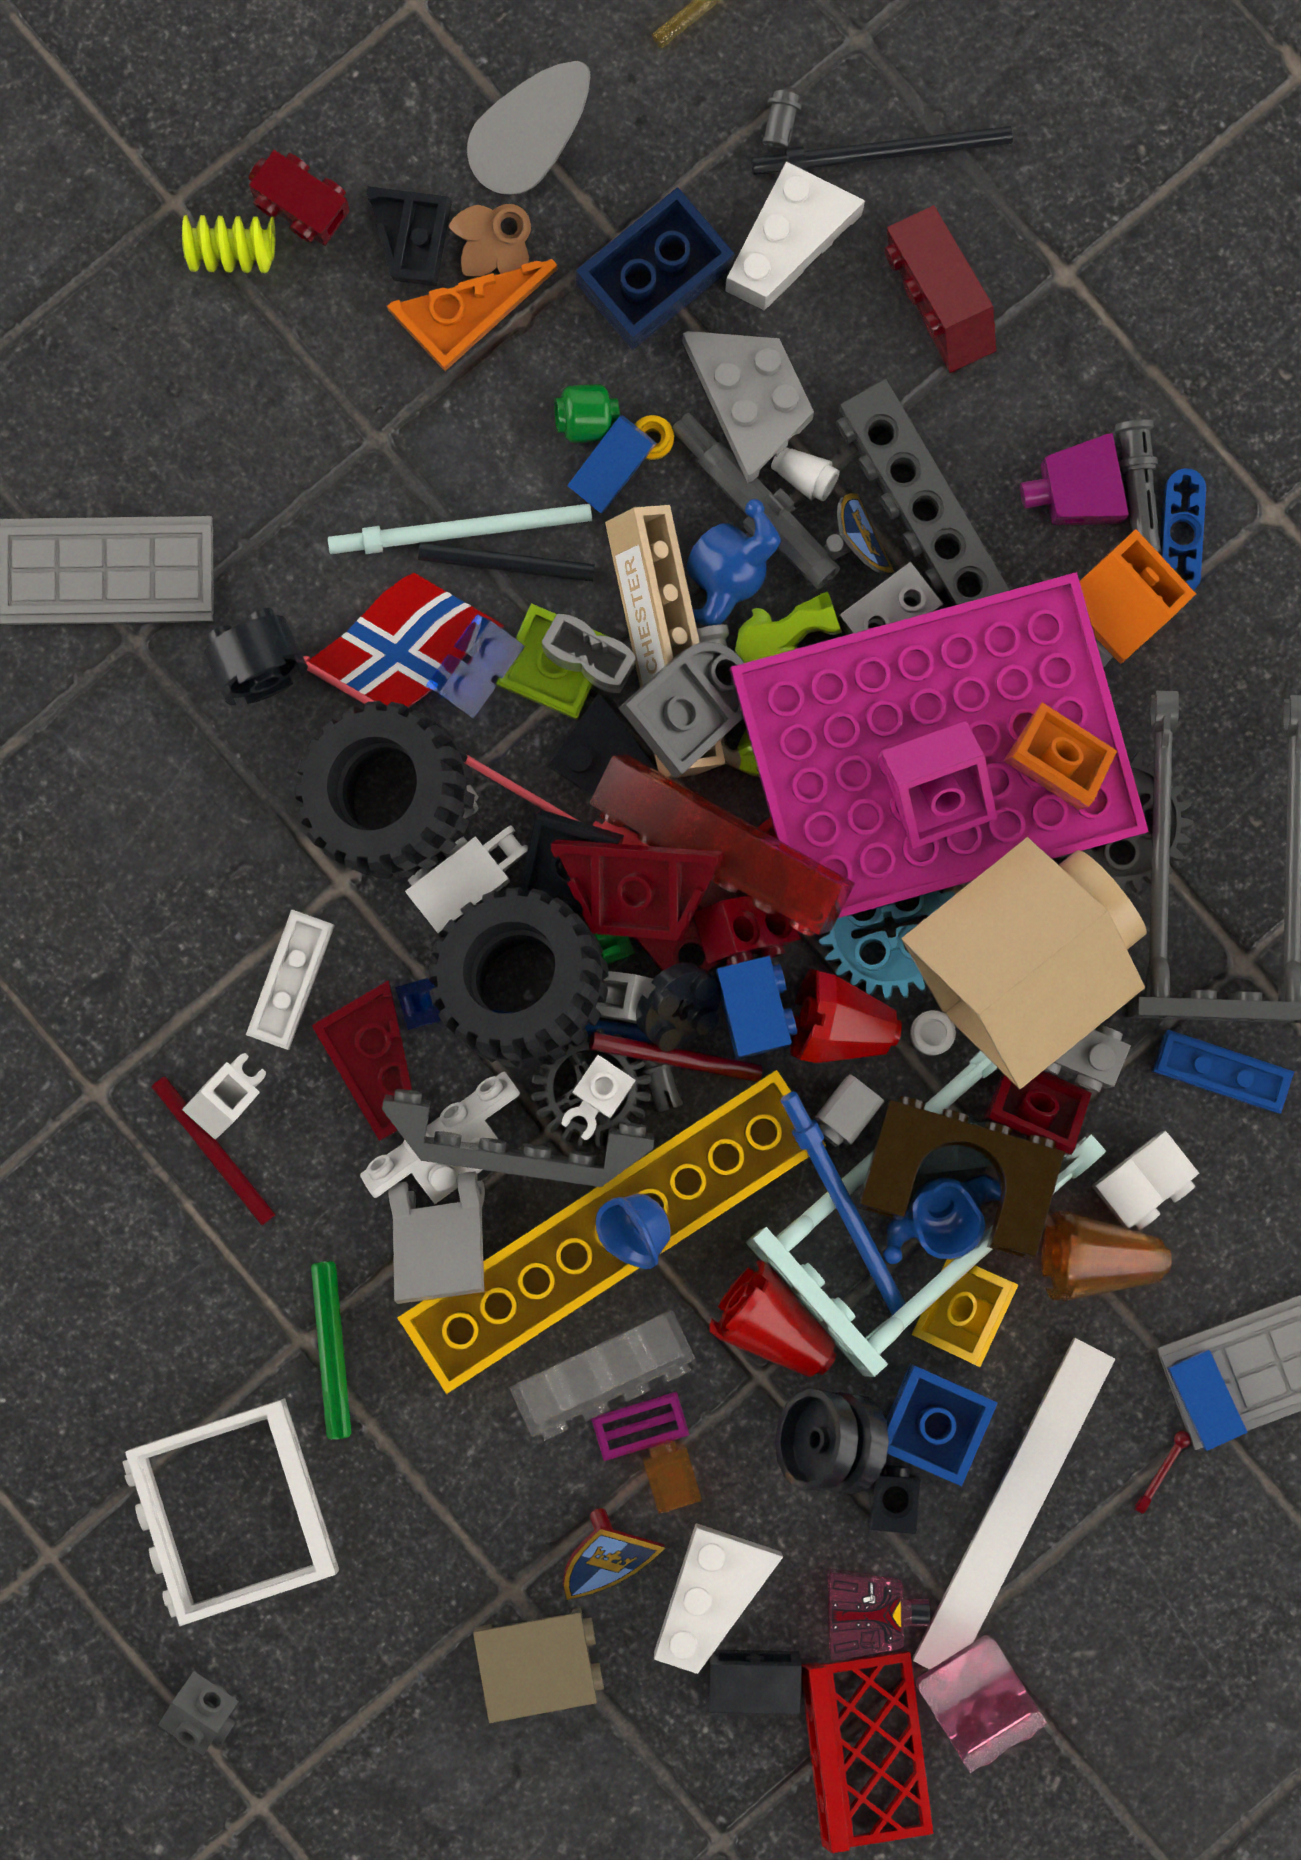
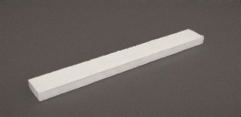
M1073 1338L912 1658L914 1662L954 1682L1115 1358Z

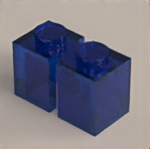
M478 614L454 645L459 651L471 656L470 661L466 664L464 661L448 654L426 684V687L471 718L476 716L496 688V685L490 681L495 675L502 679L525 647L494 622Z

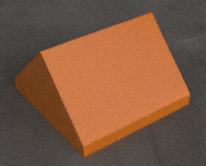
M1041 702L1004 759V762L1080 810L1089 807L1093 803L1117 750Z

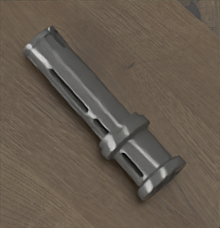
M1143 419L1121 422L1114 425L1115 433L1120 434L1122 460L1119 461L1121 473L1126 475L1132 532L1137 529L1154 549L1161 553L1153 485V471L1156 470L1158 459L1152 454L1150 430L1154 429V421Z

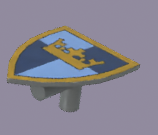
M850 493L841 497L837 510L840 534L829 536L827 544L822 547L833 560L853 551L875 572L884 575L894 573L858 494Z

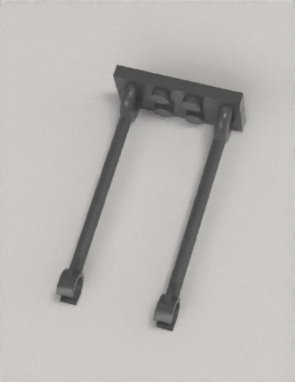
M1156 691V694L1151 695L1150 729L1152 733H1155L1149 962L1145 979V997H1136L1126 1003V1018L1301 1024V695H1290V699H1284L1282 712L1284 737H1288L1284 960L1279 979L1278 1001H1262V992L1228 993L1227 1000L1217 999V991L1190 990V992H1183V998H1170V969L1167 961L1172 737L1178 725L1179 692Z

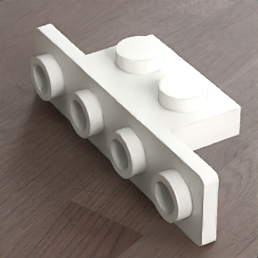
M506 1072L489 1077L481 1082L476 1091L464 1100L446 1107L439 1118L427 1125L426 1136L434 1137L436 1131L452 1132L462 1135L461 1142L479 1144L480 1138L498 1139L485 1120L518 1097L520 1092ZM404 1140L400 1146L387 1155L375 1158L368 1165L367 1169L360 1174V1177L371 1195L377 1198L412 1173L430 1199L436 1204L458 1188V1174L474 1171L478 1174L482 1170L421 1161L406 1140Z

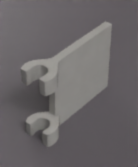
M475 1171L458 1174L457 1184L460 1202L416 1208L415 1192L408 1191L407 1182H399L388 1189L393 1216L394 1301L397 1304L484 1292L482 1205L485 1198L483 1181H477V1173Z

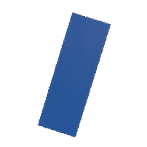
M1168 1029L1164 1032L1152 1070L1153 1073L1276 1114L1282 1113L1294 1075V1071Z

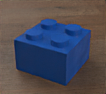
M770 956L717 968L715 978L721 989V1002L735 1059L739 1060L788 1048L792 1044L790 1037L797 1034V1028L792 1009H783L780 994L786 990V984L781 965L772 966Z
M910 1363L886 1418L889 1438L887 1454L962 1487L998 1403Z

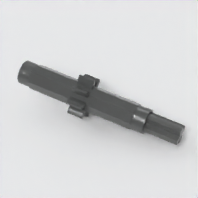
M690 413L685 414L680 421L673 425L674 434L699 459V465L747 516L743 521L745 525L743 528L751 536H754L755 522L753 518L746 514L745 506L748 501L757 499L764 504V513L779 532L781 544L778 550L816 589L824 587L837 575L840 566L791 514L796 509L793 506L795 502L781 488L773 495L758 478L747 483L734 453L722 442H717Z

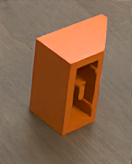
M1137 529L1112 549L1079 581L1094 636L1120 664L1196 595L1192 588Z

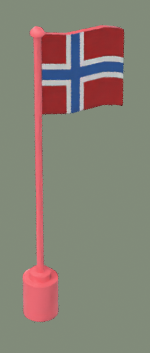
M412 573L383 592L345 634L311 659L309 656L303 657L308 666L307 671L363 704L380 701L387 706L391 702L411 707L434 690L473 647L495 631L503 628L504 625L418 574ZM467 755L468 758L464 763L544 811L577 820ZM609 817L603 824L598 821L593 823V826L624 835L622 844L654 846L653 843Z

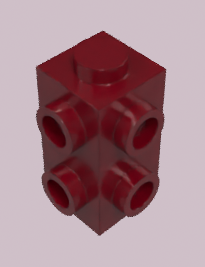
M273 150L268 159L262 157L255 164L249 175V180L251 181L249 187L253 198H255L253 204L269 217L275 219L277 215H280L291 223L290 230L302 240L311 243L315 239L325 246L350 212L347 199L344 197L346 194L345 190L327 177L321 182L308 173L310 167L296 155L288 153L285 157L276 150Z

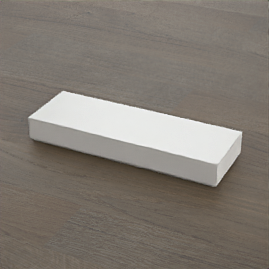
M291 910L248 1027L247 1036L290 1050L334 929V924Z

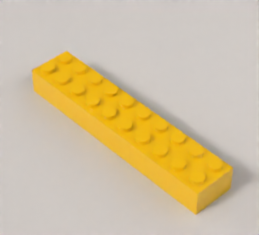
M776 1070L633 1163L602 1187L593 1189L483 1261L484 1292L423 1300L397 1317L445 1393L448 1394L639 1269V1267L625 1263L613 1256L599 1240L596 1230V1216L600 1207L609 1200L634 1194H644L658 1202L669 1219L671 1230L670 1240L661 1253H663L807 1159L809 1155L806 1150H801L792 1134L795 1128L780 1101L791 1090L779 1072Z

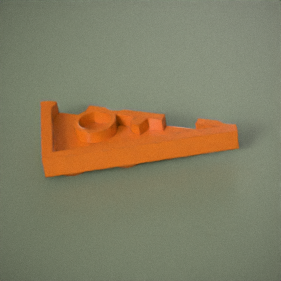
M552 258L544 262H530L521 265V268L495 276L494 273L460 282L453 288L447 289L442 287L431 290L428 295L403 302L396 300L391 302L387 308L438 365L446 371L557 271L558 265Z

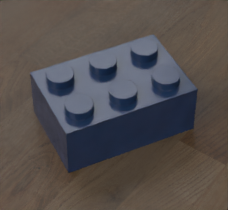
M677 187L576 270V284L629 347L634 350L730 271L734 264L735 253Z

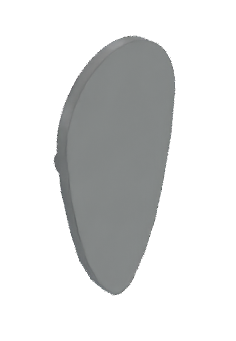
M572 61L557 64L540 71L499 99L477 120L468 138L467 157L473 174L481 184L494 192L514 195L532 189L544 178L560 156L584 110L590 84V70L585 63Z

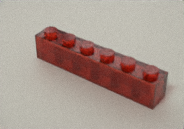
M628 754L612 756L589 803L601 810L600 817L606 822L621 828L627 825L638 831L637 838L649 846L723 851V859L714 874L713 882L728 891L737 892L739 889L753 897L751 903L762 911L770 914H775L778 911L791 919L789 923L791 927L808 936H814L815 933L819 935L832 930L855 885L853 881Z

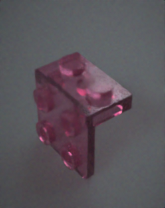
M990 1635L982 1636L919 1676L916 1681L917 1688L970 1773L979 1767L991 1764L997 1759L998 1755L1019 1742L1029 1740L1039 1729L1047 1725L998 1644Z

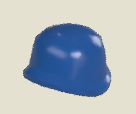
M634 1194L623 1198L617 1197L602 1205L596 1216V1230L599 1240L609 1253L635 1267L651 1269L657 1266L658 1256L670 1240L671 1232L669 1219L658 1202L644 1194Z

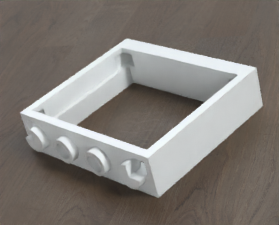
M285 1398L132 1448L125 1452L127 1460L123 1461L126 1472L125 1479L130 1488L136 1486L141 1501L140 1504L135 1505L138 1521L143 1531L150 1530L155 1546L149 1548L150 1559L156 1574L163 1573L168 1588V1590L163 1591L164 1604L168 1606L171 1618L177 1616L179 1626L336 1575L339 1571ZM268 1419L313 1565L194 1603L149 1457Z

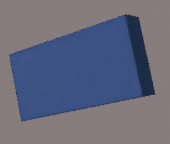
M623 415L619 416L567 486L597 511L603 513L657 443Z
M1209 1349L1167 1367L1204 1450L1208 1451L1247 1433L1246 1427Z

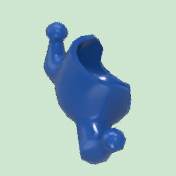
M752 499L745 506L746 514L753 518L755 522L754 536L749 537L735 526L721 523L703 534L693 546L687 562L688 575L707 592V602L703 608L693 609L696 623L704 626L721 625L738 602L751 598L762 587L767 572L766 561L779 548L781 537L773 523L764 513L765 507L761 501Z
M987 1174L975 1176L964 1182H959L952 1178L929 1180L913 1194L904 1218L901 1221L892 1219L887 1225L888 1247L883 1251L884 1260L889 1264H897L902 1259L901 1246L904 1242L913 1238L918 1239L928 1254L941 1259H953L970 1252L981 1241L986 1228L981 1206L989 1201H1000V1183Z

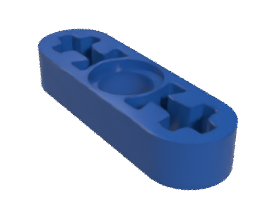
M1184 468L1174 472L1164 485L1160 555L1176 570L1178 556L1170 558L1168 556L1169 552L1176 555L1193 553V559L1186 557L1183 560V573L1191 576V580H1187L1186 583L1194 591L1201 580L1206 483L1200 473L1193 469ZM1183 479L1188 480L1189 488L1196 490V493L1191 494L1187 499L1186 511L1195 510L1196 515L1189 512L1171 514V508L1178 511L1181 507V493L1175 492L1173 487H1178ZM1185 522L1193 528L1194 539L1190 544L1179 545L1172 540L1170 528L1174 523Z

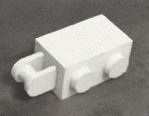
M511 825L484 845L480 843L476 836L469 842L464 837L460 838L455 842L457 845L449 854L443 852L447 859L434 869L429 868L426 870L421 868L408 879L412 886L405 891L440 937L445 933L442 929L450 919L456 923L464 915L460 910L470 901L476 907L483 903L482 895L492 891L498 892L510 883L509 878L504 872L524 857L529 848L527 845L521 846L513 835L515 829ZM498 845L508 856L499 865L489 854Z

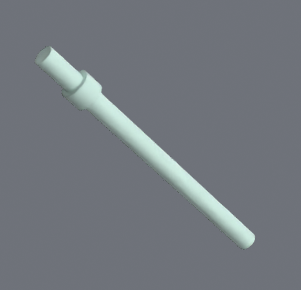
M590 504L385 530H380V526L362 528V533L328 537L330 554L365 550V554L383 552L384 547L592 521Z

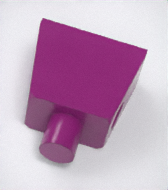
M1113 433L1105 434L1048 455L1041 463L1043 479L1020 483V494L1024 509L1048 505L1053 525L1121 524L1129 515Z

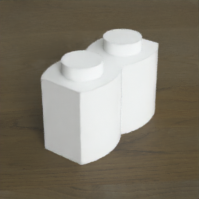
M1161 1131L1095 1182L1092 1187L1124 1228L1136 1225L1141 1230L1160 1215L1156 1207L1170 1197L1175 1203L1193 1190L1195 1185L1191 1180L1199 1172L1166 1131Z

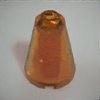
M1069 1211L1054 1212L1051 1217L1057 1219L1055 1226H1046L1042 1244L1043 1276H1051L1053 1288H1046V1291L1053 1301H1068L1159 1283L1163 1279L1164 1274H1168L1172 1263L1171 1251L1168 1247H1165L1161 1238Z

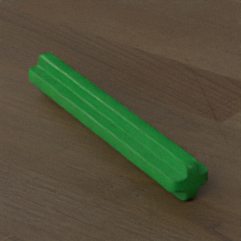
M333 1261L316 1262L312 1264L311 1272L326 1436L331 1440L345 1439L351 1435L337 1270L336 1264Z

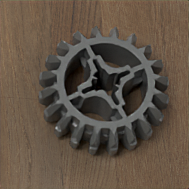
M584 1028L583 1032L587 1038L579 1046L573 1045L570 1042L566 1045L567 1049H565L567 1055L554 1060L552 1064L543 1059L544 1063L539 1067L548 1070L546 1077L533 1075L531 1081L537 1085H545V1092L533 1093L531 1097L533 1101H547L548 1106L538 1110L537 1116L544 1118L551 1113L556 1119L547 1126V1130L553 1133L562 1124L564 1114L561 1111L583 1102L578 1097L570 1100L574 1096L572 1092L583 1077L580 1067H583L585 1072L589 1068L581 1053L594 1051L614 1058L621 1065L618 1069L636 1081L629 1091L626 1105L615 1118L612 1116L609 1119L600 1112L597 1114L602 1124L596 1125L593 1135H595L597 1148H603L604 1139L602 1134L609 1132V1127L617 1128L620 1122H630L627 1118L631 1113L638 1118L643 1119L646 1112L641 1108L635 1107L637 1100L644 1102L651 1100V1094L638 1092V1085L651 1083V1076H636L635 1071L646 1065L645 1060L638 1059L631 1064L626 1056L590 1050L588 1034ZM598 1028L596 1032L604 1034V1029ZM569 1059L576 1072L577 1082L573 1089L555 1099V1078L559 1069ZM571 1120L561 1140L564 1143H568L573 1132L580 1134L578 1140L579 1148H586L587 1140H584L581 1136L587 1129V1126Z

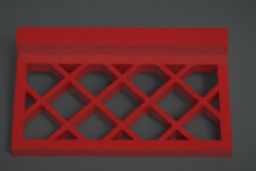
M909 1651L823 1664L817 1662L801 1664V1682L822 1847L831 1853L850 1851V1847L934 1834L911 1653ZM900 1663L902 1681L892 1695H890L873 1680L884 1665ZM873 1667L867 1676L859 1670ZM852 1671L863 1680L848 1702L836 1693L833 1673ZM869 1686L888 1699L873 1721L855 1708V1705ZM903 1692H904L905 1706H904L901 1702L898 1701V1699L901 1697V1695L903 1694ZM837 1701L844 1706L839 1715ZM894 1705L906 1714L908 1726L898 1740L879 1727ZM850 1712L869 1725L854 1747L841 1738L840 1726ZM875 1731L893 1744V1747L879 1766H876L860 1753ZM908 1739H910L911 1751L904 1747ZM843 1747L850 1751L845 1760L843 1755ZM900 1750L910 1757L913 1763V1772L903 1786L885 1773ZM856 1757L875 1771L859 1793L847 1784L846 1771ZM881 1776L899 1790L884 1812L866 1799ZM914 1784L916 1786L917 1797L910 1792ZM848 1792H850L852 1795L856 1797L854 1801L851 1803V1805L849 1803ZM906 1796L918 1805L920 1824L902 1827L891 1818ZM864 1803L877 1813L880 1818L869 1833L854 1835L852 1817L860 1805ZM887 1822L894 1827L893 1829L882 1830Z

